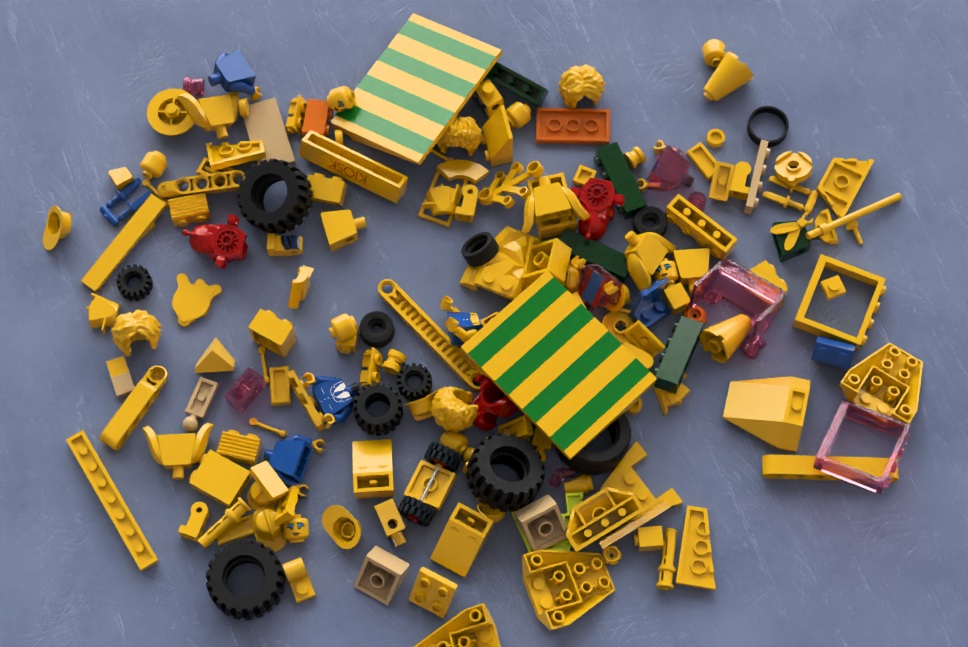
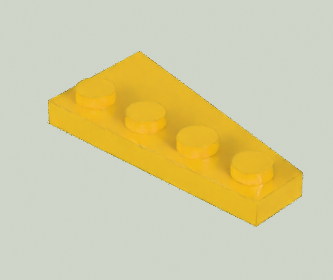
M687 505L675 584L715 591L716 585L714 581L707 508Z

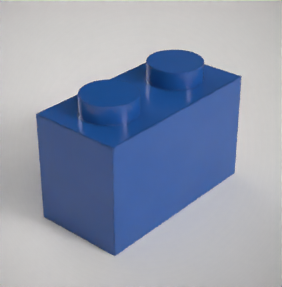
M818 336L811 360L850 369L856 345Z

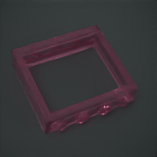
M843 399L816 455L813 468L882 494L884 487L889 488L892 480L890 474H895L899 464V462H896L897 458L901 459L905 450L902 447L903 444H908L911 434H908L910 424ZM845 418L899 438L881 478L827 458Z

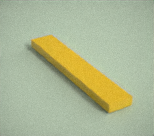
M151 193L81 279V282L97 293L164 211L167 204Z

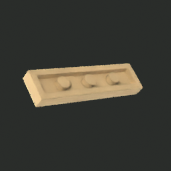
M761 140L744 209L745 214L751 215L752 210L757 209L759 198H756V193L761 192L763 182L759 180L760 176L765 175L767 165L763 163L764 159L768 160L770 149L767 148L769 141Z

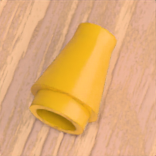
M583 474L568 482H564L566 493H590L589 491L594 490L591 475Z

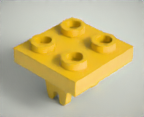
M422 566L408 600L444 619L458 585Z

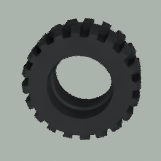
M284 160L260 161L259 166L257 164L251 167L252 170L245 173L244 181L241 180L239 184L241 190H238L237 197L240 198L238 207L242 209L241 214L243 217L247 218L250 224L268 233L277 232L283 234L286 233V230H294L296 224L300 226L303 223V217L308 216L309 212L307 210L309 207H312L313 203L310 201V198L313 197V191L309 189L312 185L307 180V176L300 169ZM285 181L287 197L284 203L277 210L266 212L263 201L267 189L276 182Z
M499 434L498 437L492 435L488 439H483L476 446L467 465L466 479L468 480L469 489H473L472 494L475 498L478 497L480 499L479 502L483 505L486 503L493 510L497 508L502 512H507V510L514 512L532 503L545 478V464L541 461L540 453L535 451L536 448L532 444L526 443L527 440L523 438L518 439L516 435L506 436V434ZM504 464L511 467L517 472L521 481L509 482L501 479L493 472L490 465Z
M246 539L245 542L241 543L240 540H236L232 546H229V544L224 545L222 552L218 550L214 554L216 558L210 560L208 564L210 569L206 571V587L211 599L218 609H221L227 616H233L234 619L240 620L244 618L245 620H252L254 616L257 619L263 617L262 613L266 611L268 613L273 610L272 606L279 603V597L284 593L285 576L280 560L271 548L265 547L259 541L253 543L252 540ZM245 563L258 565L264 572L265 579L262 587L256 593L247 597L233 595L227 586V579L231 571Z

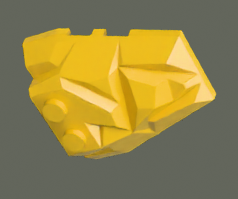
M506 226L494 238L499 245V250L495 257L479 267L468 265L459 284L474 291L481 287L513 301L530 286V284L522 279L529 246L541 243V239Z

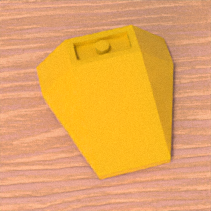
M889 342L850 368L839 385L850 406L884 426L909 425L918 409L923 362Z
M789 376L730 381L723 419L777 449L797 452L810 391V380Z
M541 549L522 555L523 583L537 619L550 631L569 626L615 591L601 553Z
M482 603L464 609L414 647H501L496 625L486 605Z

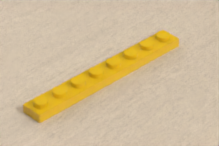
M82 430L66 439L141 572L158 563V558L85 432Z

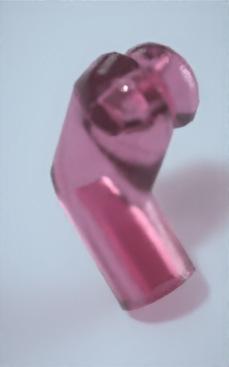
M572 468L556 469L549 478L550 485L553 487L560 486L565 478L575 477V471Z

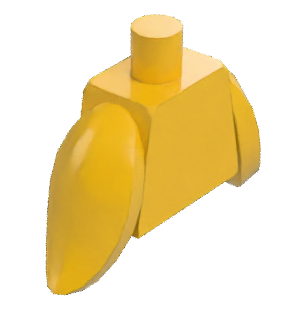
M232 91L227 95L198 100L186 93L177 96L192 121L203 128L205 132L216 131L218 140L229 136L227 129L233 125L239 116V92Z
M542 176L538 179L540 186L533 188V193L525 201L524 224L521 233H529L533 228L534 221L540 223L571 216V212L583 221L591 216L584 210L576 195L569 188L562 187L559 182L551 184L549 176Z
M630 231L624 237L630 244L624 255L627 258L629 274L641 292L643 289L646 288L648 290L651 287V275L654 274L665 255L673 253L677 246L657 233L646 232L636 235L634 231Z
M210 423L204 424L197 435L196 433L157 436L155 431L149 426L142 428L146 435L151 455L156 463L163 465L165 469H172V479L181 480L184 479V469L193 468L194 464L198 463L205 454L209 436L214 425Z

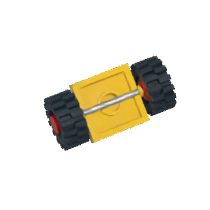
M438 442L430 444L424 455L426 461L420 460L398 507V512L400 515H403L402 517L424 527H429L436 513L435 509L441 510L457 477L456 471L463 459L454 449H450L448 446Z

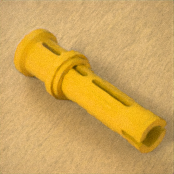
M239 497L238 501L230 509L227 508L225 510V515L198 539V542L207 549L233 523H238L239 518L252 509Z
M673 528L665 529L662 561L658 567L659 580L656 583V588L661 590L674 589L672 581L676 569L673 565L678 531Z

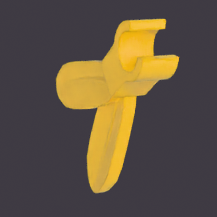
M808 212L804 213L797 222L777 224L770 229V232L775 235L789 233L784 243L786 251L794 247L800 230L812 224L814 218L810 221L804 219L808 217Z

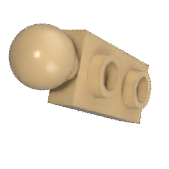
M200 376L185 409L186 414L190 415L182 423L186 431L193 432L197 429V418L204 420L219 387L217 382Z

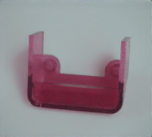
M723 259L694 284L688 307L692 309L701 299L709 304H716L724 299L753 316L750 322L753 328L750 343L754 344L769 329L784 302L786 293L782 288L734 261Z

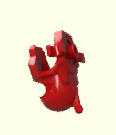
M590 178L583 185L582 189L572 186L571 191L579 199L584 210L591 216L584 221L579 219V234L585 236L586 240L598 241L603 238L609 221L614 220L613 204L623 206L625 198L624 195L615 194L611 181Z
M229 214L227 225L204 224L195 227L192 232L188 230L182 231L184 236H190L189 243L191 248L196 252L208 255L212 261H216L215 265L218 268L225 269L227 263L233 260L241 261L246 257L248 245L245 240L247 235L237 227L239 218L236 215Z
M481 374L478 375L475 381L482 385L480 386L481 392L474 399L473 405H478L479 409L473 424L480 430L488 431L497 427L496 420L499 416L508 418L519 408L507 396L503 398L504 393L488 377Z

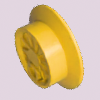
M167 89L156 94L151 99L147 108V118L151 127L158 133L168 136L181 135L191 129L195 123L177 98L182 93L192 96L190 93L181 89Z

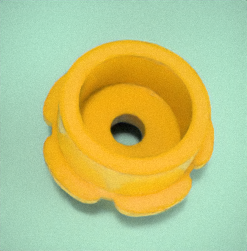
M616 546L606 547L602 551V559L606 564L616 565L618 560L621 559V552Z

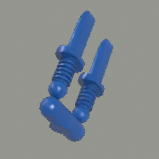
M136 178L121 191L117 190L116 193L118 195L113 197L112 200L110 199L106 206L100 207L102 215L113 226H118L119 220L123 221L131 213H136L137 209L151 195L152 192L149 190L132 204L129 202L127 204L129 206L128 209L119 214L118 218L108 209L119 203L121 199L125 202L127 200L125 197L141 184L139 178Z

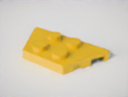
M855 158L832 159L816 191L838 218L846 215L875 160L857 161Z

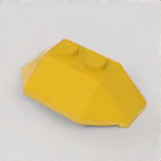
M606 487L572 508L566 537L574 550L578 552L624 525L645 510L634 493Z

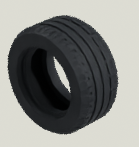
M623 413L607 427L612 438V446L607 450L591 452L582 449L569 460L554 444L556 453L562 459L561 461L565 462L566 466L568 465L569 468H572L574 471L576 470L578 473L581 472L586 475L606 473L620 463L629 447L631 427L628 418Z

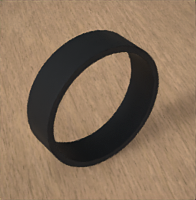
M773 106L757 108L750 115L747 124V132L750 139L757 145H760L763 139L753 133L750 122L760 113H772L780 117L784 122L785 133L776 140H770L767 147L779 145L786 138L789 129L787 116L782 110Z

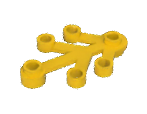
M532 161L526 168L527 172L514 178L515 175L523 171L524 167L520 162L513 163L508 175L504 171L497 172L491 186L479 192V202L484 206L495 202L503 204L506 208H511L515 203L514 199L510 195L505 197L499 195L505 192L519 195L522 199H527L531 194L530 190L526 186L516 187V185L530 177L539 178L542 176L543 166L538 161Z

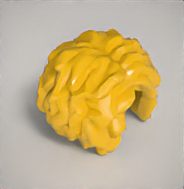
M587 64L579 67L574 66L562 74L558 83V92L561 93L560 97L564 98V103L569 108H576L577 102L582 100L584 96L591 99L594 105H597L604 93V85L606 83L602 79L603 76L596 72L594 67Z
M456 116L436 144L441 149L440 152L444 154L447 153L448 147L460 146L467 150L468 156H472L482 141V129L478 127L476 120L472 117Z
M137 309L133 313L121 314L115 319L116 323L111 329L112 341L121 352L125 353V356H131L132 349L130 344L139 340H148L153 350L156 349L162 329L161 324L154 316L148 314L147 311Z
M451 386L440 389L435 393L431 402V413L436 423L443 427L444 430H451L454 433L471 427L477 417L479 408L478 405H471L473 394L470 391H464V389Z

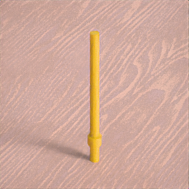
M896 193L828 224L818 225L816 229L805 234L806 238L810 240L819 235L824 236L837 227L901 200L902 195Z

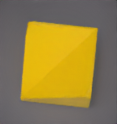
M126 167L108 172L119 191L134 181L133 176Z

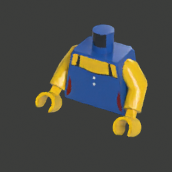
M444 296L440 307L444 311H449L447 312L445 326L447 327L451 346L463 345L483 327L479 314L459 311L455 306H451L453 300L448 296Z

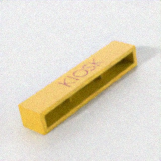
M312 130L301 140L300 157L396 204L404 195L408 181L407 176Z

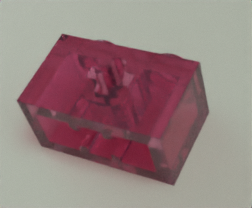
M249 366L224 395L226 402L242 414L267 385L265 378Z

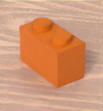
M308 99L302 127L303 138L310 130L325 137L330 135L331 126L329 125V120L333 119L334 110L329 107L327 101Z

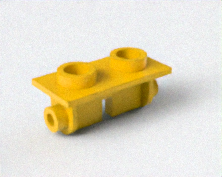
M301 95L290 101L288 114L294 116L287 117L285 129L288 134H293L296 131L302 136L307 101Z
M372 347V350H366L363 353L362 368H368V370H361L359 381L361 388H364L367 384L372 386V383L375 382L378 385L380 382V366L382 365L383 357L382 353Z

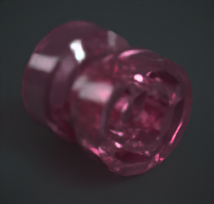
M185 77L183 90L190 94H196V96H203L205 90L204 78L192 79V77Z
M700 192L691 193L687 201L704 212L706 205L705 195Z
M751 333L748 341L740 346V350L745 356L755 360L759 355L758 352L763 350L767 343L757 333Z

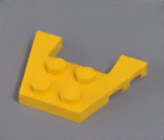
M638 441L632 445L600 488V491L609 487L634 493L645 511L663 500L668 501L671 507H676L683 503L673 488L655 499L632 467L647 457V453Z

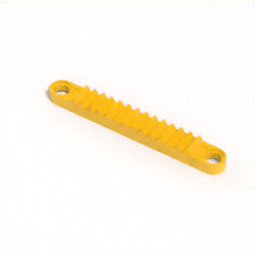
M382 280L378 285L380 297L442 359L443 363L447 364L448 368L472 391L481 392L480 386H475L473 380L479 374L487 377L486 374L457 345L451 346L449 337L393 280ZM384 286H391L393 291L389 294L382 291Z

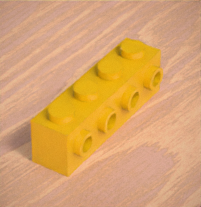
M680 194L666 207L665 215L667 220L671 224H676L680 227L685 235L693 237L698 245L709 248L710 253L715 258H720L724 261L735 249L738 239Z

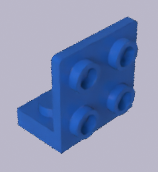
M667 278L662 281L657 280L648 290L645 288L637 295L638 300L632 304V310L628 315L634 322L640 320L649 329L671 313L672 310L659 298L669 281Z

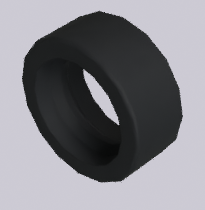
M481 232L465 242L461 253L470 266L479 267L495 257L499 250V245L491 233Z

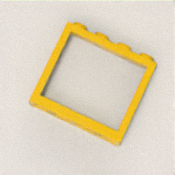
M821 254L792 326L816 336L856 345L855 351H858L860 345L864 346L868 336L865 335L866 329H871L874 322L871 316L873 312L877 313L880 302L877 301L879 296L883 297L887 286H884V282L886 279ZM824 267L876 287L857 338L804 317Z

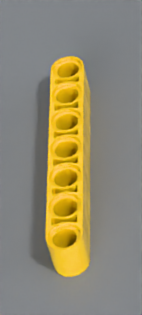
M772 454L762 456V477L872 482H895L899 480L898 460L895 458Z

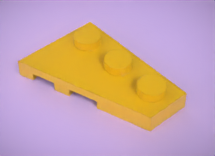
M240 141L237 145H229V142H222L221 145L214 146L212 143H206L212 171L266 158L263 141Z
M294 370L287 372L291 388L318 433L325 430L324 422L326 421L321 422L323 414L315 409L316 403L311 395L308 396L306 393L307 388L303 386V381L299 380Z

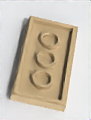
M276 98L250 104L249 116L243 117L250 141H263L266 158L256 160L257 165H260V161H269L270 159L284 160L290 164H295L296 162Z

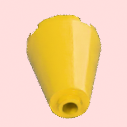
M728 52L725 54L703 88L705 92L703 95L708 101L711 102L713 100L717 102L753 79L754 75L744 62L738 61L739 57L734 53Z
M739 314L704 329L699 336L704 351H709L712 354L710 357L719 363L726 362L752 329V321L748 316Z

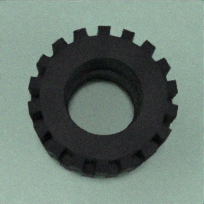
M375 382L372 383L371 387L368 384L364 386V391L361 389L358 391V396L354 398L353 410L356 422L364 432L367 430L370 435H373V432H375L376 436H381V432H384L386 435L389 434L388 430L394 431L396 429L395 426H399L401 423L400 418L403 417L401 397L398 396L396 389L392 390V386L389 384L385 387L384 383L380 382V385H376ZM377 401L385 402L390 406L389 411L381 417L371 416L367 413V409L372 403Z

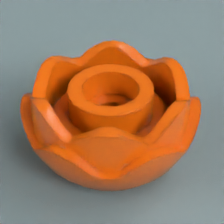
M690 306L683 312L684 317L702 322L703 325L706 323V312L699 306Z

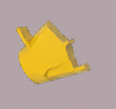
M441 184L439 187L429 189L426 192L428 202L422 203V209H430L432 216L455 215L461 186L456 184V189Z
M303 265V267L300 266L298 269V277L295 280L293 279L291 283L289 308L298 309L299 302L306 298L311 285L309 279L314 268Z
M91 292L90 295L94 300H92L89 307H86L89 312V324L91 328H101L102 333L105 334L107 327H114L121 305Z
M686 373L684 374V377H683L682 381H683L684 379H686V377H687V374H686ZM683 383L680 384L676 394L653 386L664 416L668 414V408L678 405L680 407L682 400L691 392Z

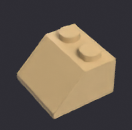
M549 494L513 512L533 552L541 549L544 550L567 538V527L557 503Z
M375 545L366 555L353 587L388 606L402 584L410 564Z

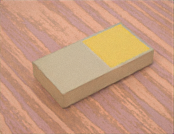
M125 356L106 361L117 398L130 394L135 386Z

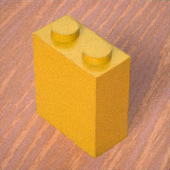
M210 449L207 454L205 453L202 456L199 468L191 473L189 483L193 489L230 509L238 501V498L241 497L251 481L252 475L247 469Z

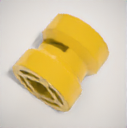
M390 349L387 354L388 359L384 361L382 368L390 374L398 375L401 372V365L405 363L407 356L400 351Z

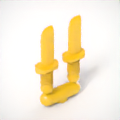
M777 176L769 177V182L790 189V193L796 190V192L809 195L805 207L803 204H799V202L791 201V196L789 195L785 198L765 191L762 197L782 204L785 209L788 205V207L790 206L799 211L804 209V213L808 212L810 214L818 197L816 190L810 192L809 188L798 184L790 186Z

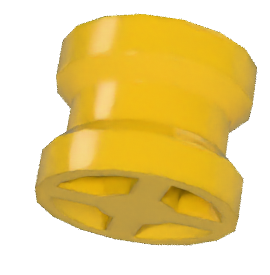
M637 146L632 148L630 153L626 152L623 154L628 166L632 170L637 168L638 164L646 162L644 153Z

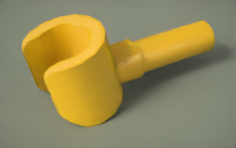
M857 220L845 224L847 231L853 230L859 245L863 244L858 231Z

